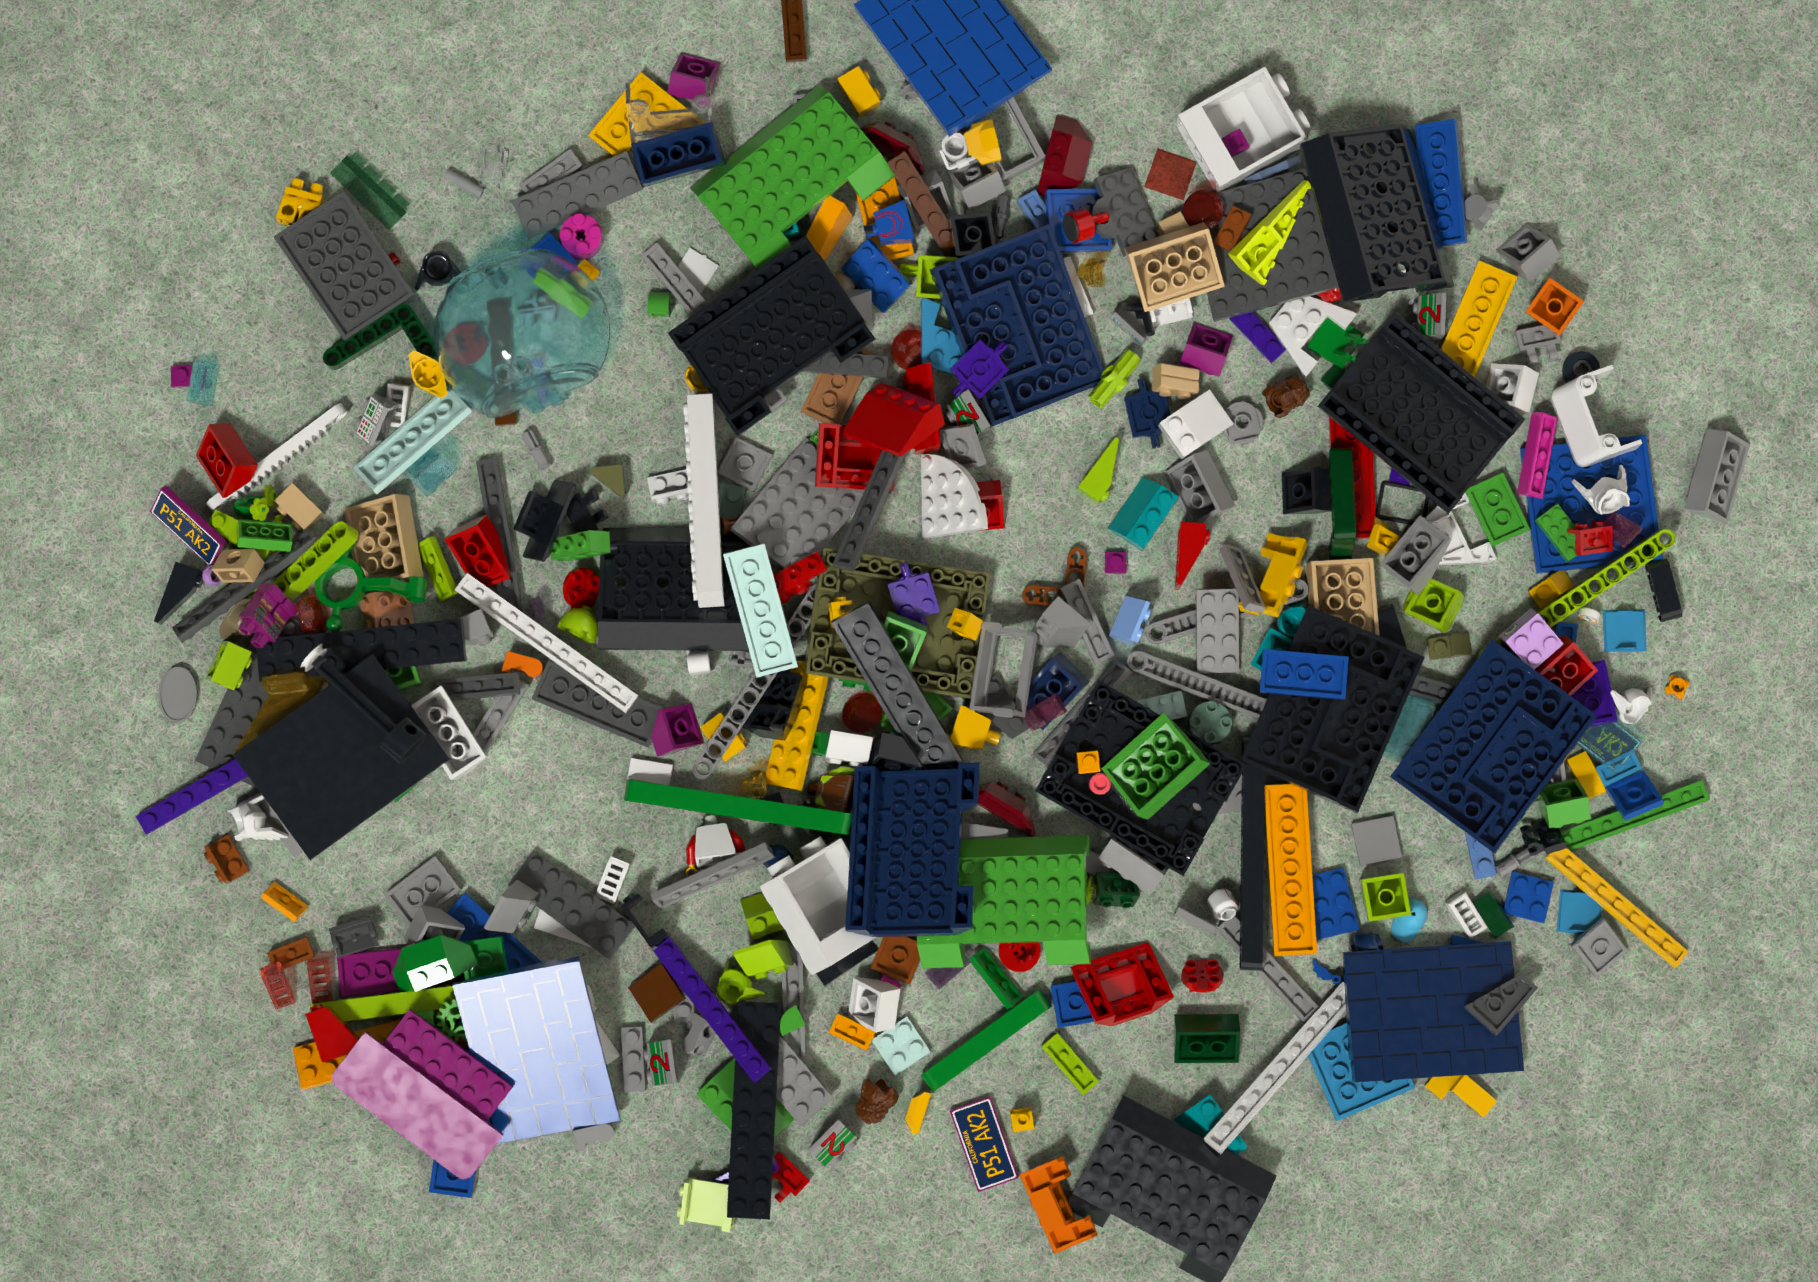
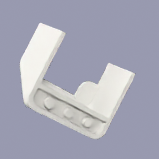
M1613 365L1581 375L1556 388L1551 394V402L1573 460L1580 467H1588L1636 450L1642 444L1640 439L1621 446L1614 434L1607 433L1599 436L1584 398L1595 392L1597 388L1596 379L1609 375L1614 369Z

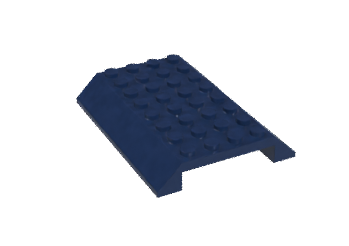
M958 763V769L879 771L876 766H855L845 926L847 932L870 937L958 935L972 929L974 886H959L962 812L978 805L980 763Z

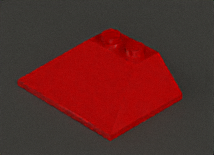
M819 423L815 487L865 490L882 450L842 435V430L846 425ZM894 480L889 491L894 490Z
M1149 942L1093 959L1091 964H1078L1070 968L1095 1024L1115 1026L1153 1013L1174 998Z

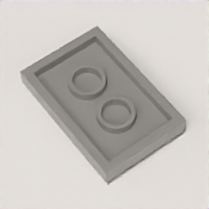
M434 856L384 895L409 927L420 905L439 908L460 892L461 888L439 859Z

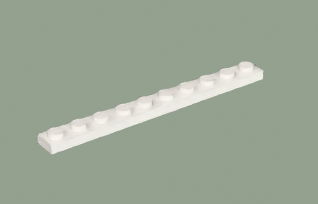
M467 573L456 587V592L623 712L627 713L639 697Z
M1344 982L1336 988L1206 1135L1204 1141L1218 1153H1223L1346 1013Z

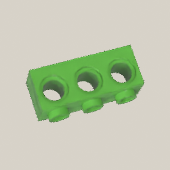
M588 530L558 537L554 540L551 547V560L576 561L610 553V534L607 531Z

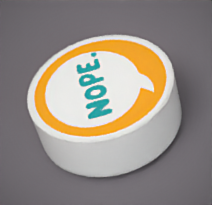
M1583 607L1580 608L1578 617L1591 623H1598L1600 613L1594 609Z

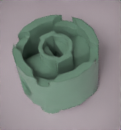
M1215 701L1203 702L1198 705L1191 713L1188 722L1189 732L1211 745H1216L1223 741L1232 726L1231 715L1227 708Z

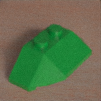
M440 934L403 947L392 973L400 992H414L455 978L475 967L479 962L470 943H464L455 938Z

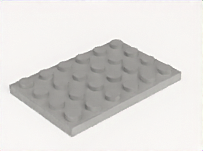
M805 438L730 529L731 532L750 546L765 543L769 560L782 570L815 552L820 554L823 548L828 545L856 511L865 491L863 489L815 487L817 445L808 438Z

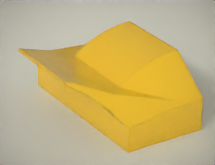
M990 119L972 124L971 128L964 133L968 154L978 159L981 165L1001 161L993 120Z
M1374 517V524L1367 547L1378 554L1387 556L1401 537L1391 532L1387 523Z
M923 1091L911 1099L905 1117L911 1133L918 1135L931 1093Z

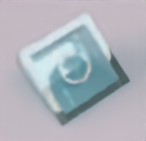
M433 445L402 473L428 497L437 490L438 486L445 479L452 475L457 467L439 448Z

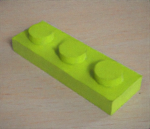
M436 537L426 538L418 544L419 552L440 602H445L459 593L455 591L456 584Z
M1058 1033L1041 1046L1082 1095H1085L1099 1082Z

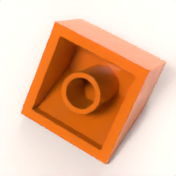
M1549 277L1525 313L1560 336L1584 301Z

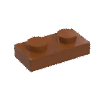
M1232 206L1213 243L1230 252L1239 243L1252 215Z
M308 937L267 952L275 973L315 957Z

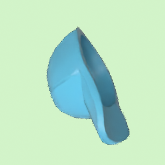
M1408 898L1411 915L1393 919L1391 934L1401 942H1411L1427 920V907L1421 900L1416 898Z

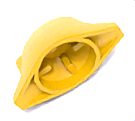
M413 350L408 356L415 384L437 397H445L447 395V388L442 366L436 360Z

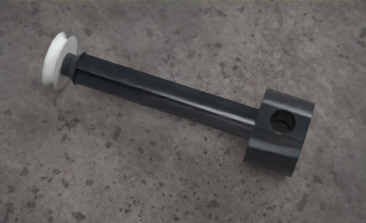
M323 644L318 645L304 659L300 668L305 667V672L315 667L316 673L318 672L386 735L380 747L398 764H402L421 746L427 734L409 717L404 718L398 724L395 723L331 664L329 659L323 658L327 648L323 649Z

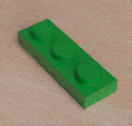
M983 947L968 959L1007 1010L1024 998L986 947Z

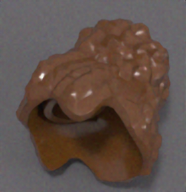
M1293 375L1286 377L1283 381L1269 385L1262 392V395L1266 398L1269 410L1275 413L1274 416L1276 418L1285 417L1292 409L1303 406L1308 397H1310L1305 380Z
M864 1079L861 1086V1096L856 1103L855 1110L857 1116L869 1125L881 1122L888 1113V1109L897 1103L899 1098L898 1091L892 1086L888 1087L883 1079H879L875 1084L871 1083L870 1079Z

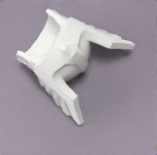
M1619 465L1617 480L1603 477L1591 489H1586L1575 479L1571 481L1592 508L1601 515L1613 513L1623 506L1628 507L1630 505V498L1627 495L1626 473L1623 465Z
M261 793L227 810V813L230 812L233 815L238 827L239 834L234 836L235 840L253 838L255 840L267 839L272 841L273 839L288 838V834L273 827L264 828L266 814L257 805L258 802L264 799Z

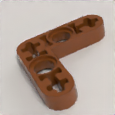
M1073 548L1068 553L1065 585L1070 583V574L1076 572L1080 574L1081 583L1084 587L1087 556L1082 548ZM1075 552H1079V555L1083 556V559H1080L1078 567L1082 566L1083 570L1069 568L1070 565L1074 567L1075 560L1071 558V555H1075ZM1029 585L1024 588L1022 599L1028 605L1049 607L1052 603L1046 599V595L1054 591L1062 599V593L1059 587ZM1034 590V594H1041L1040 590H1045L1043 594L1044 602H1039L1040 597H1034L1033 601H1030L1029 597L1025 596V593Z

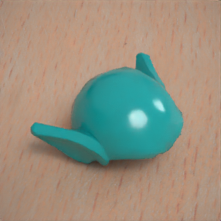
M1302 600L1290 606L1287 610L1282 611L1277 621L1279 632L1292 640L1306 611Z

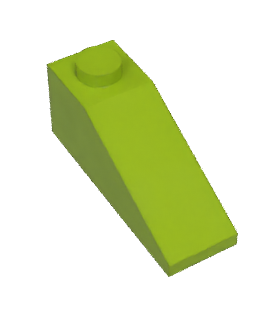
M1117 437L1114 438L1077 488L1078 491L1096 504L1100 500L1105 502L1111 494L1109 489L1119 443Z
M215 509L208 524L226 541L237 546L238 520ZM255 549L264 560L271 552V550Z

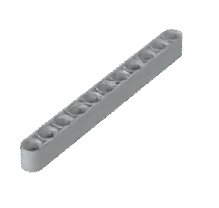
M815 585L810 588L787 623L793 649L810 624L811 616H804L801 608H809L812 614L814 600L812 592L815 590ZM790 625H797L800 628V633H792ZM778 672L761 676L766 681L764 686H759L756 683V674H753L693 765L692 772L696 778L706 779L710 776ZM751 694L754 697V702L747 703L744 700V695ZM734 711L741 712L743 719L740 721L735 720L732 717V713ZM721 729H729L731 737H722ZM709 747H718L720 754L717 756L711 755ZM698 764L707 765L708 772L700 773L697 769Z

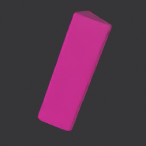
M1543 412L1531 414L1517 494L1543 499L1558 417Z

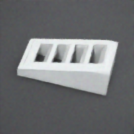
M388 383L386 398L390 400L392 398L403 400L398 408H402V412H396L394 415L400 416L401 421L392 420L393 422L390 425L392 427H400L406 422L411 385ZM394 390L403 391V395L393 394Z
M610 856L595 896L615 904L631 865ZM612 865H616L618 867L623 868V871L620 872L615 869H612L611 867ZM609 872L620 876L619 880L609 877ZM606 880L617 884L616 888L606 885ZM602 889L614 892L613 896L603 893Z
M1460 891L1444 902L1469 939L1487 928L1466 892ZM1462 900L1464 901V902H1463L1462 904H1460L1459 906H1457V907L1454 906V905H1456L1457 903H1459L1460 901H1462ZM1464 908H1469V910H1467L1463 914H1459V912ZM1473 914V918H1471L1467 922H1464L1465 918ZM1478 921L1479 924L1469 930L1468 927Z

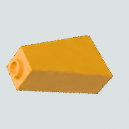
M832 196L827 197L823 201L806 235L824 261H826L853 218L845 203Z

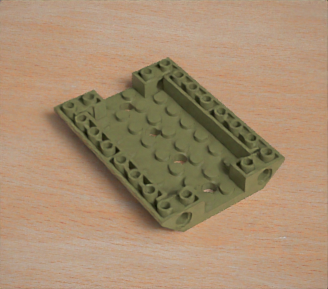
M823 548L821 558L827 571L816 578L806 649L805 674L867 683L834 628L831 629L830 620L827 617L829 611L828 603L834 602L833 598L846 597V601L852 600V605L840 606V610H844V613L869 601L883 624L888 611L896 614L887 582L897 580L903 576L899 564L903 562L904 565V562H908L911 573L929 572L940 607V612L925 618L929 629L911 672L923 692L971 699L979 635L976 641L965 637L960 641H956L952 637L953 631L947 628V625L955 608L970 612L979 619L984 616L990 573L861 554L853 572L835 568L833 562L838 550Z

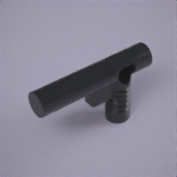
M1140 298L1137 299L1138 304L1124 303L1123 310L1135 312L1136 318L1143 320L1147 336H1153L1155 331L1149 311L1144 312Z

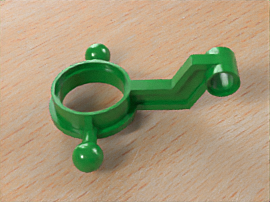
M355 543L315 581V592L318 599L324 605L333 608L332 616L326 622L327 628L332 632L340 631L343 627V620L340 617L341 611L356 606L363 599L366 591H388L406 597V600L410 602L422 603L425 601L427 579L416 576L409 577L408 583L391 577L366 578L361 566L349 558V553L354 549ZM342 569H353L357 575V585L353 593L344 600H331L327 593L331 577Z

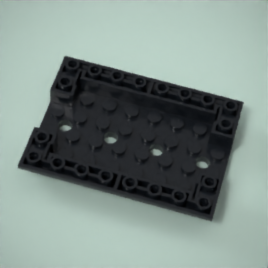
M1402 124L1333 132L1300 144L1343 303L1380 298L1390 291L1415 288L1416 292L1454 287L1410 129ZM1365 145L1372 148L1373 154H1369L1365 150ZM1376 185H1380L1384 193L1378 192ZM1387 224L1394 227L1395 233L1388 230ZM1398 264L1405 266V273L1399 270Z
M689 528L602 529V531H607L610 534V553L600 555L598 601L599 650L749 651L723 556L724 553L750 547L749 544L733 532L727 533V535H722L721 533L724 606L699 608L698 600L694 601L692 590L693 577ZM618 578H624L627 583L624 587H617L615 581ZM662 578L669 581V585L665 588L657 585V582Z
M1098 680L1046 768L1035 791L1184 876L1202 845L1204 836L1223 803L1227 801L1247 765L1178 726L1199 748L1210 762V765L1148 820L1137 816L1112 782L1110 789L1105 794L1098 795L1093 793L1089 788L1090 778L1097 773L1105 774L1101 768L1160 716L1151 709ZM1085 739L1090 742V749L1087 752L1098 751L1100 772L1078 774L1076 753L1082 752L1078 748L1081 740ZM1193 803H1197L1201 807V812L1196 816L1191 815L1189 812V807Z

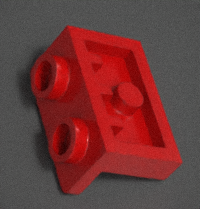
M1591 521V525L1576 523L1575 527L1567 528V533L1575 534V555L1613 551V526L1604 525V521Z

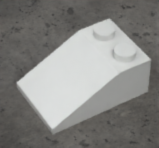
M1209 389L1161 421L1158 427L1183 460L1234 423Z

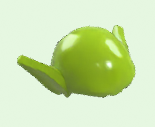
M727 960L725 962L724 970L716 988V994L723 1002L728 1005H734L738 1001L764 996L765 993L763 991L752 988L751 979L743 971L731 969L730 961Z

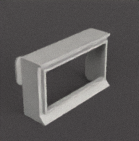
M1014 97L1005 102L1034 157L1006 172L1000 161L992 163L1003 183L1042 164L1046 157Z
M983 622L981 625L982 630L969 710L978 713H989L997 717L1012 718L1013 716L1025 718L1038 634L1029 630L1003 628L1001 623ZM997 635L1025 638L1014 710L987 707Z

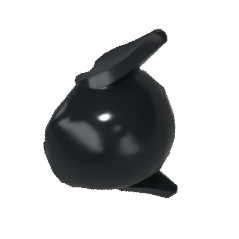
M433 251L424 256L414 288L419 290L425 282L431 286H443L450 283L453 277L466 281L467 277L444 251Z

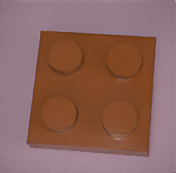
M906 936L883 937L870 969L910 985L920 961L917 941Z

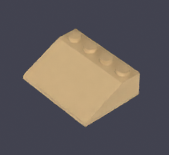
M1204 222L1124 248L1144 312L1225 287L1210 231Z
M392 494L344 508L346 523L358 531V539L355 542L354 549L351 551L352 559L361 566L366 578L391 577L408 582L409 577H424L409 495Z
M1373 558L1311 561L1306 564L1309 606L1379 635Z

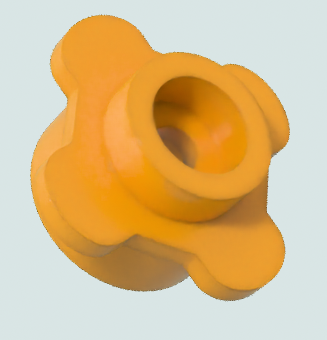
M1671 675L1669 677V684L1664 689L1665 693L1675 695L1677 699H1682L1685 696L1684 692L1689 686V682L1686 679L1678 678L1676 675Z

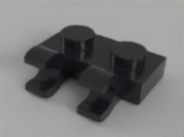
M594 490L584 497H581L579 493L575 494L569 503L567 517L576 533L588 530L598 531L599 529L596 524L609 518L604 509L591 516L586 507L599 500Z
M1545 819L1533 823L1534 827L1529 825L1520 827L1524 843L1531 847L1528 848L1530 856L1537 855L1543 851L1547 855L1567 848L1559 828H1549Z

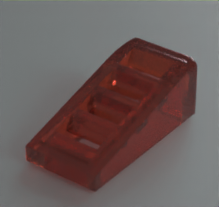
M329 957L307 960L312 1004L334 1001ZM321 965H324V968H325V969L313 970V966H321ZM314 975H326V978L314 979ZM327 983L325 987L315 988V984ZM328 991V995L316 996V992Z
M281 962L262 967L260 969L261 978L275 1009L277 1010L296 1003ZM285 994H288L287 997H284V998H281V999H278V1000H277V997H280V996H283V995H285Z

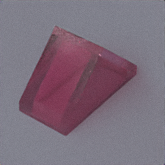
M1617 512L1611 513L1604 521V525L1613 526V539L1623 549L1643 529L1640 525Z

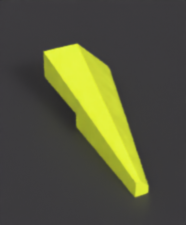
M1303 180L1228 253L1229 257L1242 271L1261 285L1266 284V277L1270 268H1273L1275 265L1274 260L1279 249L1283 248L1296 221L1294 217L1298 209L1302 208L1304 204L1302 200L1307 190L1311 189L1309 181Z

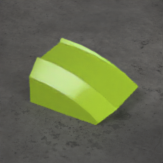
M1431 578L1418 595L1411 590L1409 591L1403 603V612L1436 630L1446 633L1451 629L1453 621L1463 606L1464 595L1461 591Z

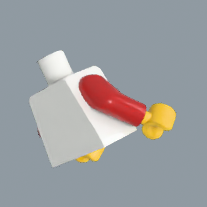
M706 816L705 826L696 828V834L692 835L686 846V863L689 865L685 872L686 876L689 877L690 869L697 872L699 871L697 867L714 865L719 861L733 857L736 853L746 851L742 838L733 829H728L726 823L718 824L717 816Z

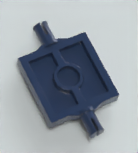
M1142 378V381L1138 379L1140 392L1124 397L1132 438L1150 437L1152 449H1156V446L1160 448L1158 435L1162 431L1158 425L1171 415L1167 397L1160 396L1159 392L1148 390L1146 378Z

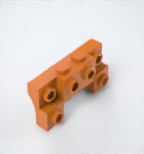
M1063 1156L1020 1174L1031 1205L1036 1211L1039 1223L1045 1231L1054 1254L1098 1235L1090 1215L1078 1220L1075 1219L1059 1181L1072 1175Z

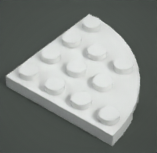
M921 455L922 538L930 539L988 529L985 504L981 503L978 494L980 489L977 483L961 464L945 456Z

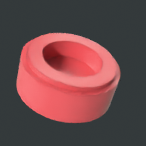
M1103 773L1094 774L1089 780V788L1095 794H1105L1110 789V779Z

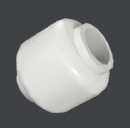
M1228 889L1213 891L1207 900V905L1213 917L1217 920H1230L1238 910V903L1232 892Z

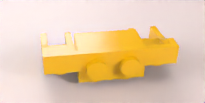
M1267 532V543L1265 548L1261 547L1260 552L1262 557L1270 558L1271 562L1260 586L1261 591L1259 593L1266 607L1262 614L1279 618L1284 603H1287L1289 597H1292L1295 592L1296 579L1301 577L1303 567L1300 562L1306 550L1307 542L1306 539L1300 537H1284ZM1239 602L1238 604L1239 609L1242 612L1250 613L1257 616H1260L1261 614L1244 609V607L1242 606V602Z

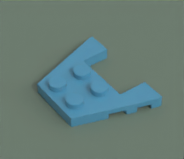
M922 298L920 301L921 364L931 362L932 369L955 376L950 368L962 355L954 333L934 325L940 304Z

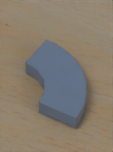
M1299 156L1293 157L1244 179L1246 185L1265 180L1301 163Z

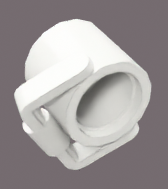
M954 133L950 137L948 135L945 136L941 149H938L947 170L961 169L970 165L969 162L976 159L973 156L967 158L966 141L961 133Z

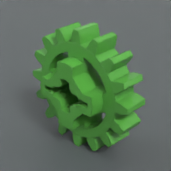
M453 995L452 1001L447 998L444 1002L445 1005L440 1004L439 1012L436 1015V1018L439 1019L437 1026H442L441 1032H447L449 1038L455 1036L456 1042L459 1037L466 1041L462 1020L460 1019L456 1023V1020L461 1016L456 997Z

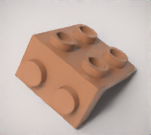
M371 592L365 595L360 602V608L364 617L363 629L414 624L412 602L406 600V597L391 592Z

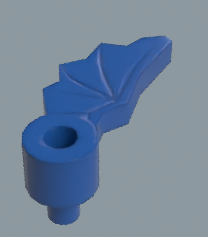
M1312 960L1313 971L1316 972L1317 977H1320L1322 980L1332 979L1334 984L1342 982L1340 975L1330 974L1327 968Z

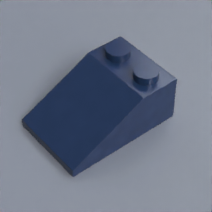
M1059 652L1030 682L1026 715L1044 730L1088 685L1090 680Z

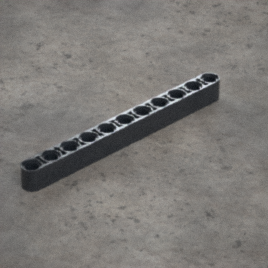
M1250 738L1242 739V756ZM1245 763L1247 766L1242 773L1239 965L1240 970L1262 971L1265 772Z

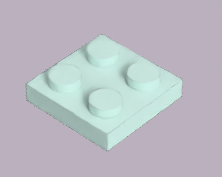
M907 1016L895 1024V1029L884 1031L872 1041L895 1076L930 1053V1050Z

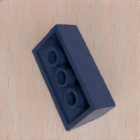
M712 122L631 144L641 184L644 186H651L726 165L722 146Z

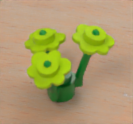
M271 484L265 485L263 495L246 496L245 499H237L234 504L235 514L243 515L244 519L272 522L266 520V514L269 512V507H275L276 491ZM281 514L279 516L276 515L273 522L284 523V516Z

